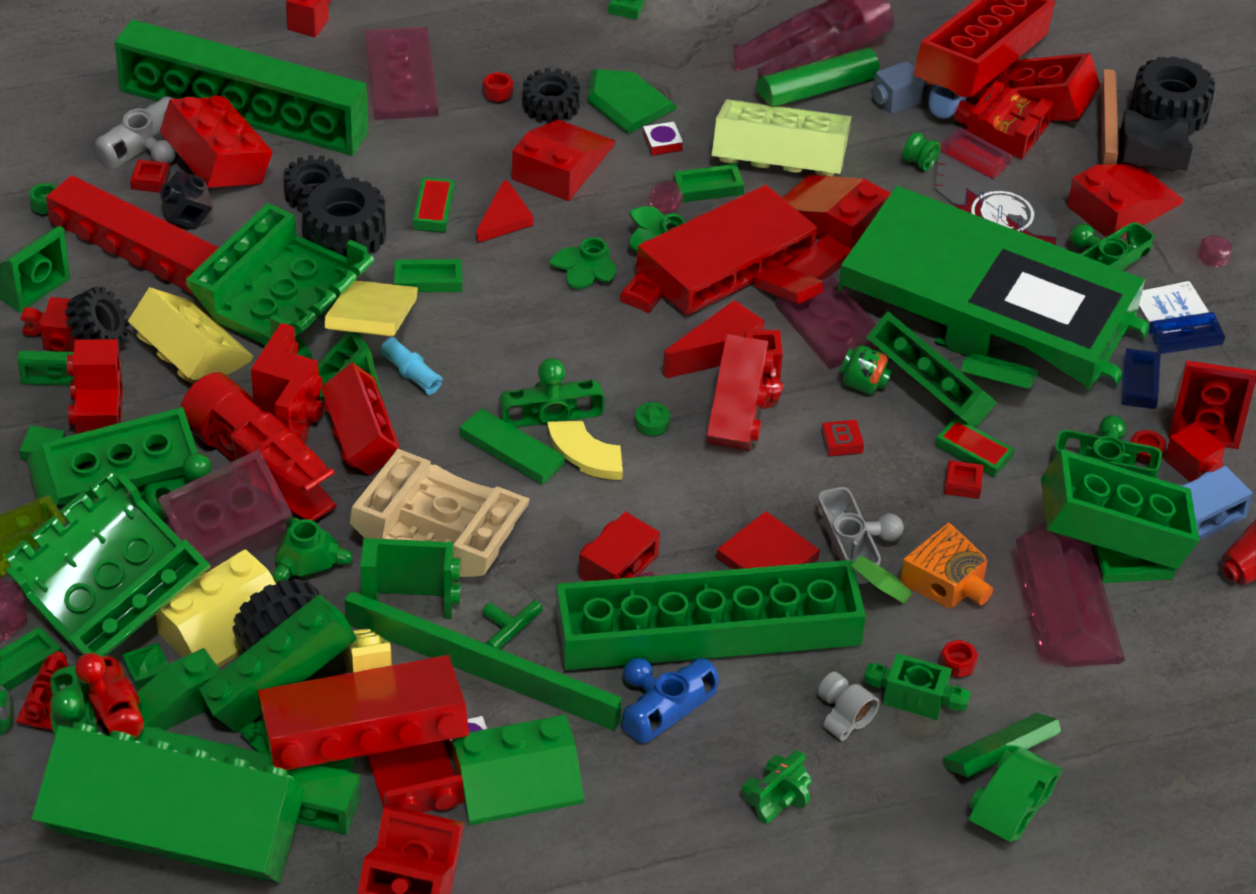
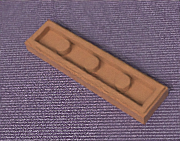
M1104 69L1099 93L1101 165L1116 164L1118 157L1115 70Z

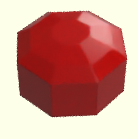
M494 72L486 75L482 81V93L488 100L496 102L508 100L514 92V82L508 74Z
M960 639L947 642L941 651L939 663L941 666L951 668V675L954 677L968 676L973 673L977 665L978 653L973 644Z

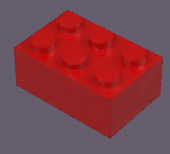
M222 96L169 99L160 133L191 170L200 178L205 179L207 188L263 183L273 151L246 122L245 118L231 105L228 99Z

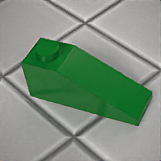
M204 648L170 663L137 692L141 701L138 707L144 719V726L158 727L166 731L209 710L199 688L221 670Z

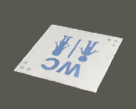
M1190 281L1142 291L1139 306L1157 336L1216 324Z

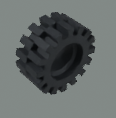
M545 68V73H542L539 69L535 71V76L530 73L527 76V80H524L523 110L525 113H528L529 118L533 119L536 117V122L542 123L544 119L547 120L548 124L552 120L559 119L563 121V118L569 121L572 119V115H577L580 107V83H577L575 76L571 77L570 72L566 71L564 74H561V69L556 68L555 72H551L550 68Z
M308 155V160L305 161L303 157L297 158V164L293 161L290 162L289 168H285L283 175L286 202H289L291 208L297 206V211L301 212V202L305 198L304 194L307 190H313L312 186L307 184H322L325 179L331 178L334 180L338 179V177H343L341 166L338 163L334 165V160L331 158L325 161V156L319 155L318 159H314L313 155Z
M95 286L68 301L67 306L69 308L65 310V315L70 317V319L66 320V324L73 328V331L70 332L72 338L77 336L78 340L118 339V345L127 339L125 336L129 335V330L125 327L130 325L129 319H124V315L127 312L126 309L121 310L119 306L122 304L119 298L113 299L115 293L111 290L106 292V287L98 288V286Z

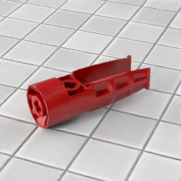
M213 372L203 376L191 386L180 405L184 409L190 430L203 442L211 447L216 446L235 462L234 468L244 467L249 469L252 482L305 519L316 521L337 507L336 503L331 500L326 491L319 485L334 475V470L332 468L328 469L321 459L276 416L269 411H263L253 402L252 396L230 377L222 372Z

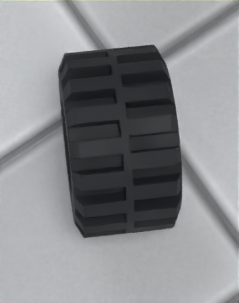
M1162 56L1157 57V60H1148L1146 65H1141L1136 73L1130 110L1136 111L1141 116L1152 120H1170L1176 117L1188 118V135L1194 134V130H1201L1208 121L1215 91L1214 78L1210 77L1211 73L1207 69H1202V65L1190 62V59H1180L1176 56L1166 58Z
M344 176L334 180L331 178L325 179L324 183L313 185V190H307L304 194L305 198L301 202L304 239L346 258V243L349 240L366 246L367 253L369 254L370 252L376 253L380 249V245L385 241L386 215L385 199L383 195H380V190L377 187H372L368 181L361 182L359 178L355 177L346 179Z
M293 579L290 582L281 580L275 585L269 584L263 587L262 591L252 594L250 600L241 605L239 608L241 612L236 614L233 620L235 623L233 633L243 653L320 594L318 589L314 588L312 583L308 581L302 583L301 579Z

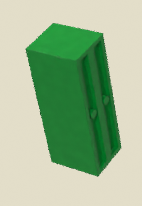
M73 722L72 728L58 725L32 820L53 832L269 882L281 883L305 792L304 789L295 783V777L287 775V770L264 765L263 771H259L249 766L248 761L226 756L224 762H220L217 759L211 758L210 753L194 748H187L186 754L172 749V744L154 739H149L148 745H144V743L134 740L133 735L112 730L110 736L96 732V727L79 722Z

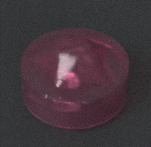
M667 181L656 185L651 190L648 200L652 207L666 215L680 207L683 201V194L674 182Z

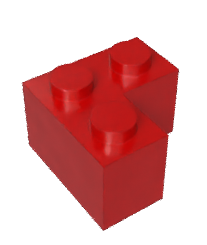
M118 339L75 340L74 353L67 355L68 376H74L70 383L71 400L75 401V405L68 406L69 426H75L76 434L121 423L124 387Z

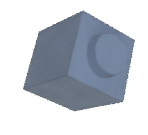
M908 61L877 71L875 74L872 90L873 97L890 115L922 103L925 81L913 75L915 68Z

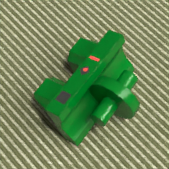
M795 750L787 758L775 754L766 764L765 771L767 776L762 781L750 777L742 785L741 789L744 800L755 807L759 821L768 824L790 804L796 808H804L810 802V793L807 788L811 786L812 781L804 767L805 753Z

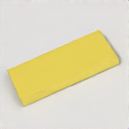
M355 280L338 297L326 314L325 328L393 337L415 303L418 287Z

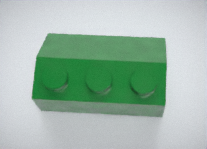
M566 714L469 732V736L452 739V766L455 775L461 774L463 779V805L469 826L584 804L576 745Z

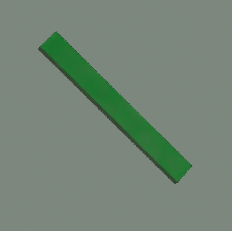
M350 591L344 600L345 618L348 624L359 630L370 629L371 632H375V634L389 642L430 658L449 655L452 666L612 731H615L621 722L622 698L354 591Z

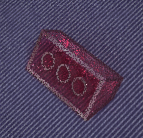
M1043 521L1017 538L1016 544L1019 552L1017 559L1025 574L1027 582L1025 583V590L1032 601L1034 609L1032 617L1039 627L1041 635L1040 647L1044 654L1050 659H1056L1066 667L1120 664L1125 661L1094 549L1084 541L1048 531L1046 529V521Z

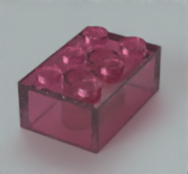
M259 449L158 498V505L171 530L181 541L186 539L207 562L291 521L293 515Z

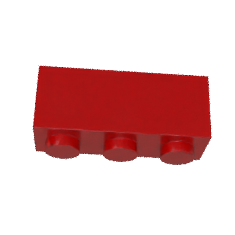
M726 334L707 432L709 444L750 451L752 441L759 440L762 421L756 420L758 407L765 408L768 387L763 386L765 373L771 374L774 362V353L769 352L768 341Z
M352 362L321 387L326 401L324 402V407L332 417L334 423L333 432L343 448L341 455L349 467L352 469L358 468L370 476L386 464L397 449L401 450L375 378Z

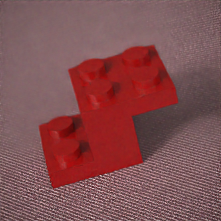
M281 323L251 368L253 402L263 411H269L305 443L309 428L314 421H319L323 413L324 404L320 401L322 377L319 376L317 360L297 355L298 342H295L294 326Z
M386 805L383 808L377 845L363 860L357 894H451L465 822Z

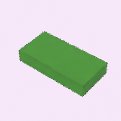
M859 556L851 565L877 588L904 604L912 595L911 590L889 571L864 556Z

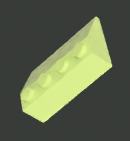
M726 99L716 117L712 156L719 157V161L733 164L738 163V160L751 161L752 166L759 168H769L770 164L783 166V170L789 172H802V169L815 170L816 175L834 176V173L840 174L843 167L852 116L780 106L771 107L766 104Z

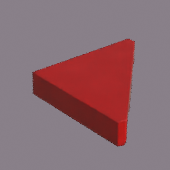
M504 180L501 183L476 231L478 243L534 225V216L508 180Z

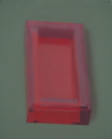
M961 127L941 143L940 151L991 179L996 178L1011 164L1013 156Z

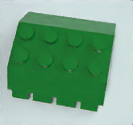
M267 203L186 279V285L217 323L267 345L281 323L294 326L295 336L304 332L317 319V316L322 314L337 299V296L341 295L357 279V276L361 275L375 260L372 255L367 253L366 246L352 240L346 243V258L296 235L295 215Z
M110 470L89 486V489L96 496L93 500L82 491L60 510V513L67 520L64 524H61L55 516H52L30 535L37 544L34 549L23 540L4 556L10 565L6 569L8 576L28 601L80 656L91 652L100 656H107L211 568L210 564L186 539L181 541L142 500L137 487L123 473L116 478Z

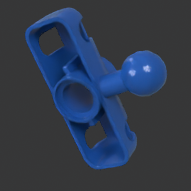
M642 658L629 660L624 666V679L632 687H642L646 693L639 697L634 705L630 704L624 709L621 728L639 743L651 741L716 694L719 681L717 669L707 659L696 658L691 661L689 666L682 667L676 672L663 673L655 679L653 677V668L648 661ZM702 678L712 685V688L707 693H705ZM650 715L660 720L659 726L654 731H652L651 723L648 719Z

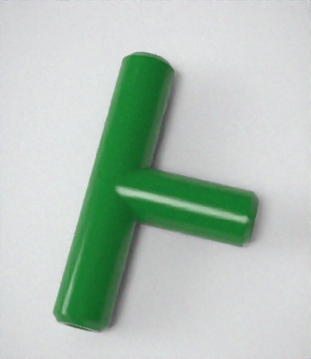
M533 600L515 617H512L493 603H487L482 610L483 615L502 628L485 644L501 649L543 612L542 604L539 601Z

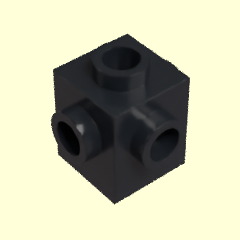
M176 171L169 182L164 184L160 192L167 220L182 226L197 229L213 208L205 179L197 175Z

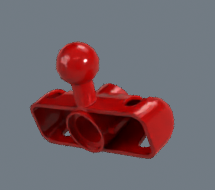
M92 652L80 656L75 663V673L82 682L89 684L91 689L89 697L110 733L112 730L133 735L135 739L140 735L144 727V719L138 707L141 701L132 684L125 676L120 662L113 657L100 656Z

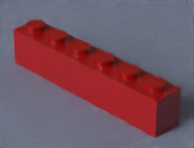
M73 175L46 196L49 221L55 226H61L81 239L89 241L105 249L107 252L131 262L136 267H141L157 275L162 280H167L183 288L190 294L194 293L186 285V279L219 249V247Z

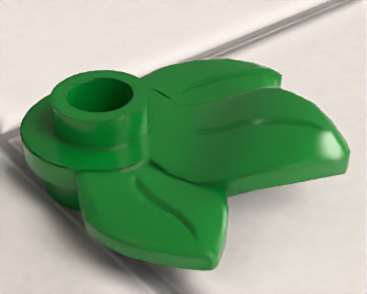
M643 206L634 208L629 212V215L638 229L630 237L629 247L637 253L638 245L669 231L668 229L678 227L686 223V221L675 213L664 215L655 207Z
M597 237L586 238L579 247H565L559 250L550 260L551 266L567 271V284L572 289L587 288L596 279L602 282H610L616 275L617 267L610 259V249L603 239Z

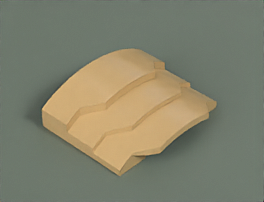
M397 449L352 506L350 524L364 538L454 542V558H461L460 577L483 576L497 558L501 545L528 506L529 498L498 486L490 488L467 481L437 465H431V461Z

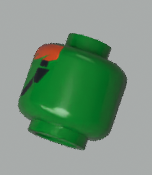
M861 344L855 349L849 348L838 373L843 375L842 382L845 386L865 395H872L877 387L885 389L892 370L886 368L888 365L886 354Z

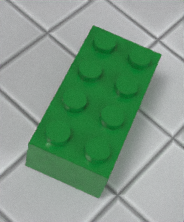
M1060 449L1041 477L1046 529L1048 531L1175 569H1179L1199 542L1192 493L1189 488Z

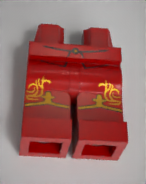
M995 81L990 88L984 86L971 98L968 97L967 102L961 100L956 108L954 120L967 125L966 136L972 139L977 137L982 142L1022 160L1048 128L1054 102L1044 98L1038 103L1022 97L1014 89L1004 88L1003 83Z

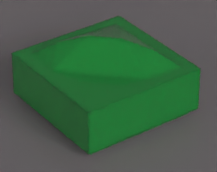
M158 643L122 654L123 664L136 690L145 686L169 665Z

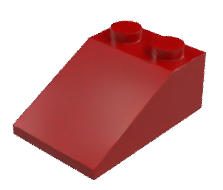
M1091 53L1017 59L996 76L987 87L990 88L995 81L1004 84V88L1014 89L1022 97L1038 103L1042 98L1052 101L1054 104L1050 121L1063 120L1070 122L1079 119L1101 84Z
M558 119L528 131L512 150V180L570 201L615 146V140Z
M1130 164L1095 165L1072 177L1067 207L1103 236L1108 237L1130 223L1147 224L1181 205L1183 198L1143 167H1136Z
M808 175L782 198L818 227L816 237L818 240L828 234L853 249L891 192L864 178Z
M1186 360L1176 385L1171 407L1169 439L1170 436L1197 422L1226 446L1225 448L1239 449L1256 384V370Z

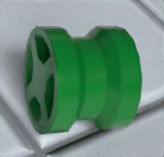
M916 131L906 141L902 151V160L908 163L915 162L920 169L928 171L935 164L939 156L941 144L934 139L926 140L923 134Z

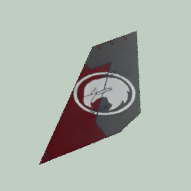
M939 153L935 189L955 206L966 212L1056 245L1057 227L1044 204Z

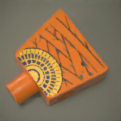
M949 522L903 559L900 581L909 589L946 608H954L967 596L979 605H984L990 599L994 590L991 585L984 581L987 566L986 556Z

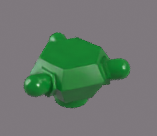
M290 518L286 522V530L280 536L274 561L277 562V567L272 573V578L276 583L281 580H288L291 575H297L303 579L324 573L335 564L349 565L352 562L353 555L349 550L340 548L338 541L321 529L316 522L308 519Z

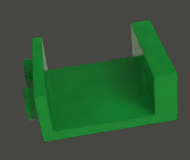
M363 539L360 563L361 595L379 601L380 593L444 596V619H452L453 604L460 605L461 582H454V580H460L461 558H454V542Z

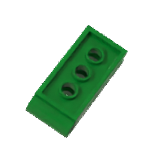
M180 407L41 443L42 448L35 450L28 456L27 465L44 522L55 516L61 524H64L67 520L60 513V510L82 491L93 500L96 496L89 489V486L108 470L116 478L123 473L137 487L144 501L143 490L148 484L186 477L183 472L184 460L188 455L198 453L184 409ZM160 489L156 492L157 500L171 496L167 489Z

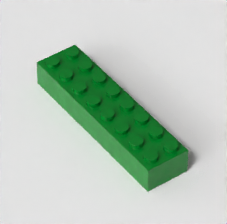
M131 19L114 41L119 89L121 92L156 102L163 97L184 99L185 97L209 98L212 96H222L230 101L231 105L245 118L246 122L253 129L350 156L355 154L368 134L367 83Z
M852 560L556 584V618L564 669L566 671L625 666L629 660L634 658H642L649 663L694 660L696 658L707 659L861 646L866 615L855 570L851 566L853 562Z

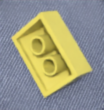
M151 287L148 288L128 320L138 331L136 335L139 339L149 345H154L158 349L156 354L164 361L174 364L178 368L177 374L193 384L203 376L213 372H222L228 375L250 363L254 358L247 349L194 301Z
M244 549L200 576L157 612L158 634L182 657L204 648L220 668L243 653L233 633V626L235 625L233 620L235 615L241 612L239 608L244 602L250 600L252 594L262 591L263 587L269 584L275 585L276 583L269 570Z

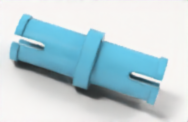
M395 337L388 338L382 344L380 354L399 369V374L405 379L410 378L429 395L435 393L442 385L440 381L443 380L442 376L428 367L421 355L416 352H410Z

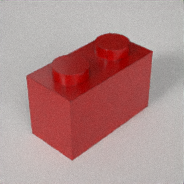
M625 511L615 521H610L604 527L602 534L592 543L588 542L584 545L578 557L580 561L579 578L583 581L638 577L659 556L660 531Z

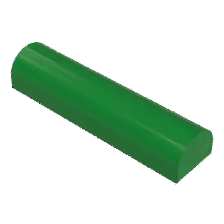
M867 47L759 77L756 81L755 91L771 107L874 79L876 72L880 70L879 60L874 50Z

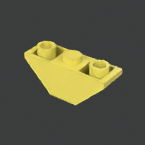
M370 629L353 631L357 637L356 641L342 651L347 673L391 666V647L387 640L375 634V632H371Z

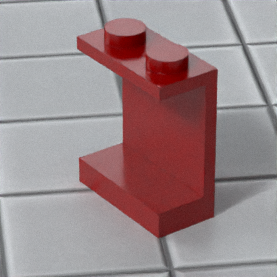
M443 740L366 755L383 808L386 805H392L423 813L436 809L447 810L454 805L463 804V779L461 774H454Z

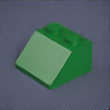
M58 226L37 236L0 261V300L21 313L24 308L30 307L71 279L64 228Z

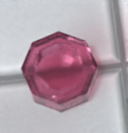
M1210 235L1201 241L1199 258L1206 265L1216 267L1225 265L1230 261L1232 244L1225 237Z

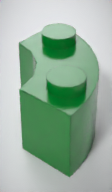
M1023 747L1013 753L1009 751L1004 753L997 766V772L985 789L979 787L976 790L969 804V808L973 811L968 820L1009 842L1021 839L1034 815L1043 805L1047 804L1063 771V768Z

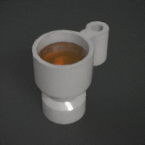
M836 671L828 674L818 688V696L829 704H835L831 713L824 721V728L840 741L847 739L854 729H861L869 724L879 709L880 702L877 697L861 685L853 684L849 686L848 680Z

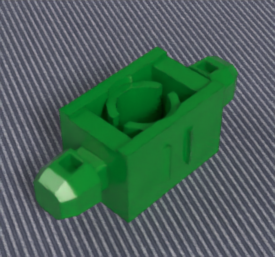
M899 653L896 654L891 669L887 668V665L869 663L864 675V681L868 685L879 689L881 687L885 688L883 705L938 720L943 705H947L948 709L967 710L971 697V692L957 685L949 686L951 668Z

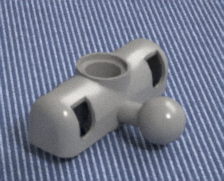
M163 97L145 109H132L124 114L122 123L96 139L95 153L97 159L106 167L114 169L143 151L149 150L154 161L171 164L176 157V151L167 140H163L164 137L160 133L169 99L173 98ZM123 141L126 154L118 159L113 146Z
M845 487L823 490L819 493L818 512L823 516V524L831 540L830 548L832 554L840 561L852 560L853 563L859 556H864L869 560H872L875 556L876 564L880 566L881 557L872 536H879L883 541L888 542L898 540L904 531L902 520L897 515L888 513L882 515L877 521L865 522L851 491ZM851 503L853 512L844 513ZM854 569L858 584L870 582Z

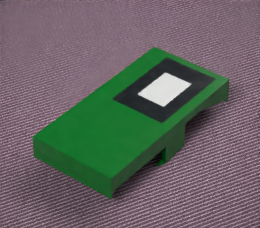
M900 186L895 187L841 265L838 285L839 292L846 286L946 325L945 340L937 337L935 342L946 346L947 350L970 356L973 353L987 356L991 334L1026 347L1086 386L1085 390L1088 391L1100 376L1110 377L1114 381L1115 386L1120 382L1122 378L1121 369L1115 364L1109 363L1108 360L1126 330L1134 329L1138 331L1143 340L1149 332V324L1146 320L1137 317L1145 282L1144 278Z

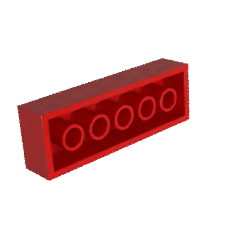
M974 0L921 41L913 75L924 79L930 85H940L952 90L957 96L971 98L1048 34L1056 1Z

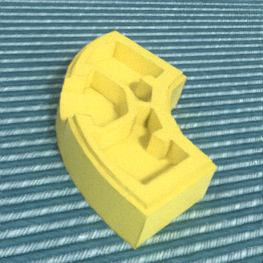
M583 421L548 422V437L553 449L565 456V459L580 467V472L602 479L622 480L623 469L620 445L606 444L594 439L586 431Z

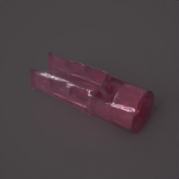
M828 0L817 6L810 7L765 31L742 47L739 44H735V71L747 69L773 59L761 68H758L759 78L849 53L861 46H865L893 31L894 16L888 0Z

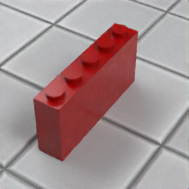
M765 184L638 245L636 271L644 274L658 286L661 294L687 316L754 283L753 276L777 264L787 266L816 243L818 227Z
M449 655L258 690L262 723L272 764L274 767L284 770L469 736L466 702Z

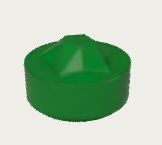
M657 402L644 403L636 409L635 426L639 432L645 435H661L670 426V411L666 406Z

